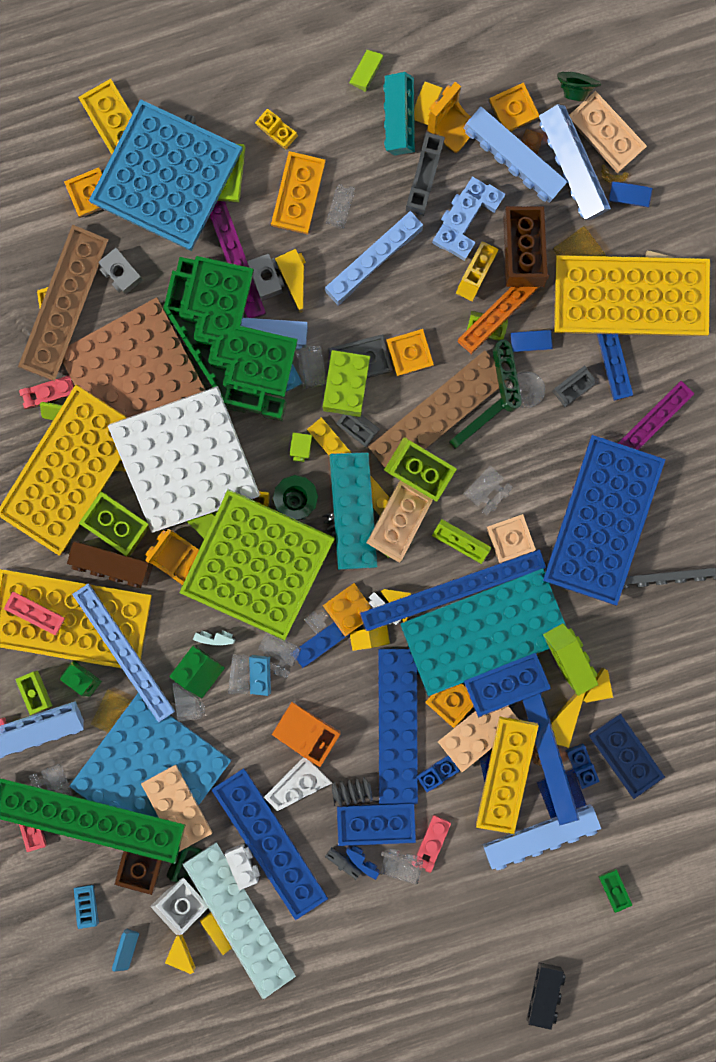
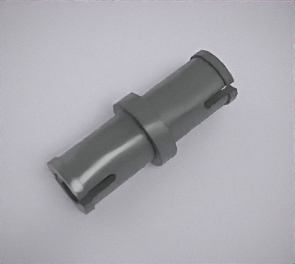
M333 847L325 855V858L338 866V870H343L354 880L362 872L355 864L349 861V857H344Z

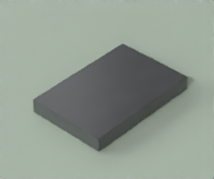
M383 334L328 348L330 358L332 350L370 356L367 378L393 372Z

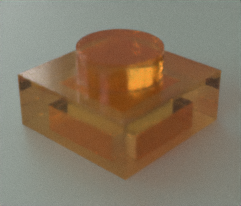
M526 129L522 142L535 154H538L544 134Z

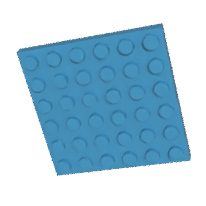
M140 99L89 202L192 251L243 148Z
M137 693L69 787L89 801L159 818L141 785L142 782L176 764L199 806L229 765L231 759L171 715L158 723L140 694Z

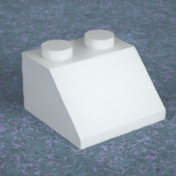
M184 878L165 891L150 906L176 935H182L208 908L205 901Z

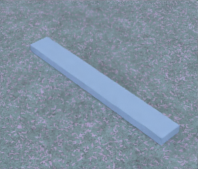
M88 583L72 595L158 723L175 712L91 585Z

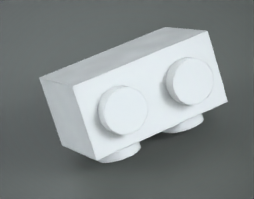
M242 843L226 850L225 857L239 891L258 883L260 873L257 866H254L251 858L253 856L249 847L246 848L245 844Z

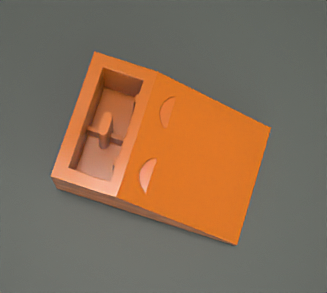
M291 702L272 733L275 738L319 767H321L341 734L339 730Z

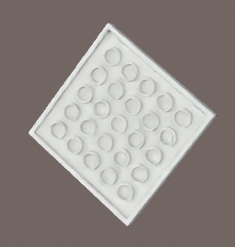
M218 386L108 425L151 533L218 511L227 489L249 499L260 496Z

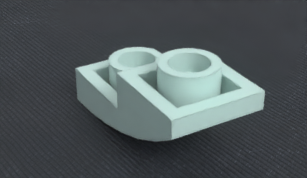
M223 630L222 633H216L214 639L211 638L212 634L205 631L195 633L193 638L194 641L210 645L233 644L236 639L232 638L233 634Z

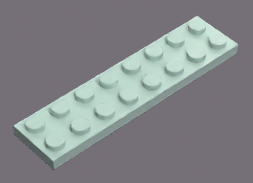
M212 844L183 863V866L262 999H265L296 977L244 889L239 891L227 859L218 844Z

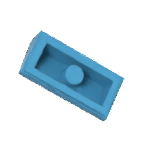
M130 929L123 931L112 971H125L129 969L139 937L138 932Z

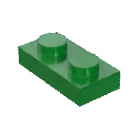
M616 868L598 876L614 913L633 906Z

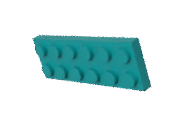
M369 453L330 454L338 570L377 568L376 548L366 543L374 529Z

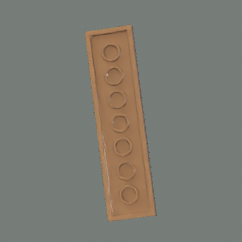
M72 224L18 368L55 382L98 269V262L103 256L109 239Z
M484 350L372 443L368 449L384 468L387 466L403 437L423 449H427L499 389L495 361Z

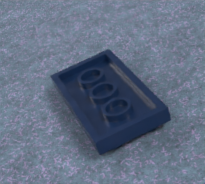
M620 713L588 735L633 799L665 778Z

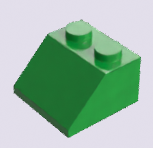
M193 645L169 677L202 699L225 667L199 647Z

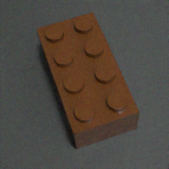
M506 206L503 216L506 287H544L548 278L544 206Z
M74 541L67 564L72 565L71 569L80 572L90 570V575L105 577L107 575L109 576L108 580L123 583V580L128 581L127 585L136 588L148 585L153 564L147 561Z

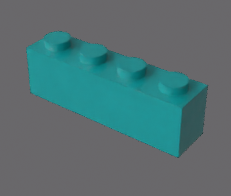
M406 72L386 75L383 85L385 92V149L394 156L415 152L414 77Z

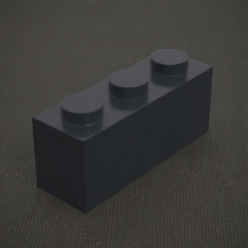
M538 962L526 1019L528 1025L552 1030V1025L556 1024L558 1015L555 1012L556 1006L560 1005L562 994L559 993L561 985L564 986L566 974H563L564 971L561 967Z

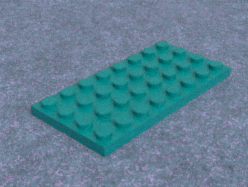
M543 568L400 624L428 696L464 683L467 679L533 653L538 654L550 649L543 634L562 623L565 625L550 584L543 581L545 575Z

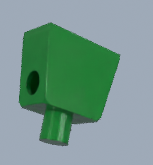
M75 660L71 661L60 677L62 682L79 695L91 697L102 682Z

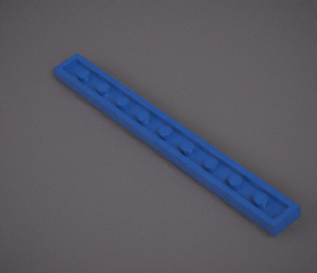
M536 550L360 612V616L365 630L370 631L522 577L542 568L544 569L546 566L541 551Z

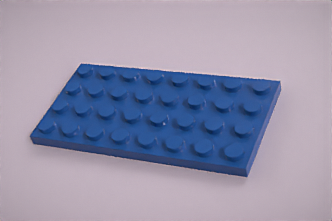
M591 435L543 581L617 606L666 459Z

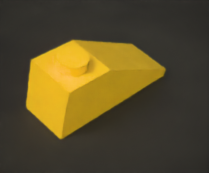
M483 241L481 242L458 286L456 294L473 302L499 249Z
M294 249L275 258V261L299 313H302L304 308L303 264L306 262L302 253L298 254L297 250Z
M575 693L550 720L557 745L569 748L585 693L579 696Z

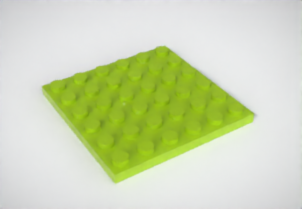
M227 489L179 593L285 640L334 541V537Z

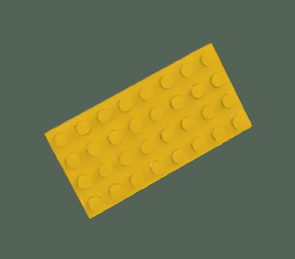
M556 255L554 333L708 336L710 259Z
M75 385L2 502L0 518L61 556L80 527L79 522L99 493L102 492L121 461L108 425L128 417L79 385Z
M0 569V648L121 668L72 595L87 584ZM91 585L141 660L152 595ZM12 592H16L65 617L58 634L53 635L5 610L4 607Z

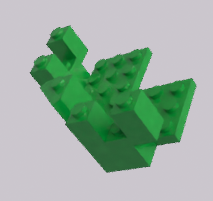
M196 256L195 260L179 257L177 270H172L164 310L213 388L218 386L227 409L242 413L248 411L261 414L264 418L283 422L287 404L286 400L268 396L266 393L285 397L298 339L241 326L254 269Z

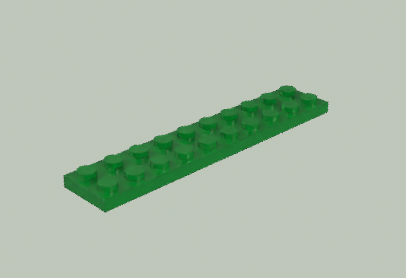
M0 778V820L173 864L176 863L185 824Z

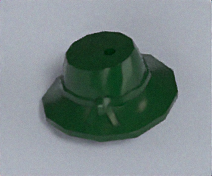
M559 72L557 74L564 97L570 100L586 101L593 89L601 86L600 81L576 72Z
M297 475L282 479L275 487L272 497L276 511L295 520L308 517L316 508L318 500L315 485L306 477Z

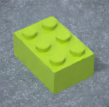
M332 350L323 411L361 417L370 356Z
M403 437L384 470L437 502L457 468Z
M104 492L99 493L79 522L80 525L129 557L149 530V524L144 519Z
M562 623L543 634L564 679L578 696L598 685L595 678L598 675L593 666L590 667L589 662L591 660L587 653L583 652V643L578 636L576 637L572 628L568 629Z

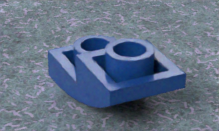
M612 182L609 201L649 208L653 188Z
M552 330L511 333L513 352L553 349Z
M583 743L565 750L582 789L600 782Z
M447 755L416 777L425 791L429 792L442 784L446 779L458 773L460 769Z
M355 845L352 847L347 846L346 853L352 862L362 872L376 880L379 875L377 865L370 861L363 862L365 859V854L362 853L363 849Z

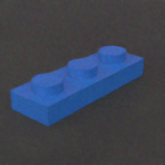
M333 622L294 650L292 654L302 668H304L347 636H344L335 622Z

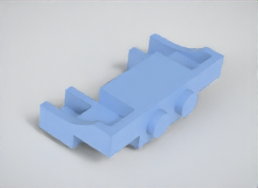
M472 176L464 191L460 195L456 194L451 203L454 205L450 211L446 210L441 219L444 222L432 243L465 261L476 243L464 236L466 230L475 218L481 205L495 213L497 207L504 199L505 193L490 184H484Z

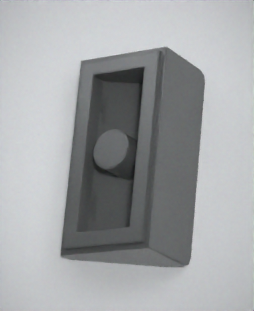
M343 414L336 423L365 447L368 446L380 430L362 414L361 417Z

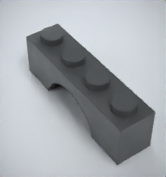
M426 132L416 174L408 197L406 212L411 211L414 214L424 216L445 137Z

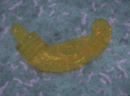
M604 164L601 166L602 177L609 183H621L628 178L627 172H624L623 176L609 173Z

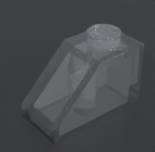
M177 682L172 683L178 722L201 719L203 717L202 714L205 713L204 702L200 701V697L186 690Z

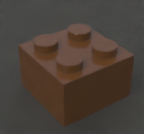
M123 851L114 885L152 895L156 889L163 861Z

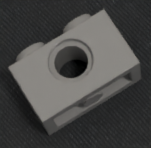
M114 248L98 262L102 267L99 270L106 278L110 276L114 281L112 283L114 288L118 292L123 291L125 295L143 281L117 248ZM117 269H124L122 276H115Z
M266 254L247 261L249 268L254 269L253 279L261 301L283 293L281 287H284L281 275L277 277L275 272L278 269L275 258L271 259L270 255ZM264 273H271L272 278L265 281L262 279Z

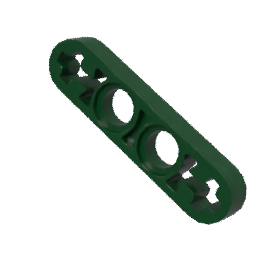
M499 340L493 347V356L501 401L505 410L514 412L521 406L522 400L513 350L507 340ZM502 363L508 364L510 370H509V371L504 370V369L502 368L501 364H502ZM505 380L510 381L513 388L506 387Z
M501 398L450 440V445L454 449L458 448L504 408Z

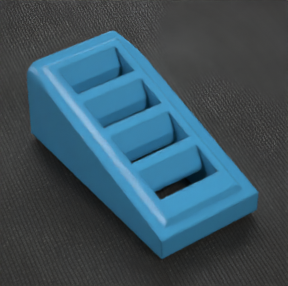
M94 885L75 887L74 898L78 929L97 926L99 918ZM89 892L90 896L80 897V893ZM90 900V904L81 905L82 901ZM91 908V912L82 913V910ZM92 917V920L83 921V918Z

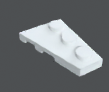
M303 757L264 798L279 811L301 798L332 784V782L311 761Z

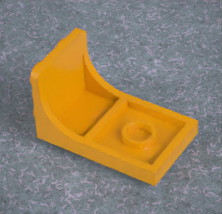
M454 82L452 86L448 85L442 92L443 97L439 101L435 100L429 108L431 111L427 121V131L445 137L444 145L454 153H458L470 139L465 133L464 126L471 118L459 103L461 86L457 82Z
M163 530L157 538L159 542L156 546H151L146 552L147 558L145 561L153 564L183 585L199 549L173 530Z

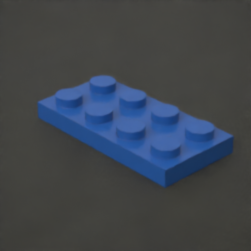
M536 653L464 681L478 718L551 689Z
M414 803L337 806L338 846L416 843Z

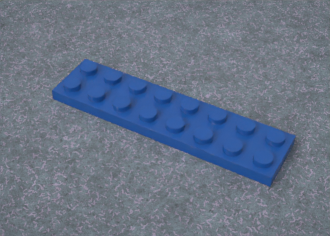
M378 649L379 804H418V778L416 777L418 776L417 667L410 649Z
M245 768L211 789L295 920L328 899L326 893Z

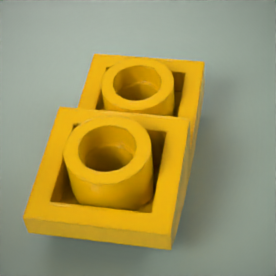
M424 82L414 107L415 121L428 125V115L431 111L429 108L435 100L439 101L443 90L442 87Z
M266 109L255 122L262 131L285 150L298 137L297 132L283 123L281 118L269 109Z
M211 912L199 920L222 955L232 949Z

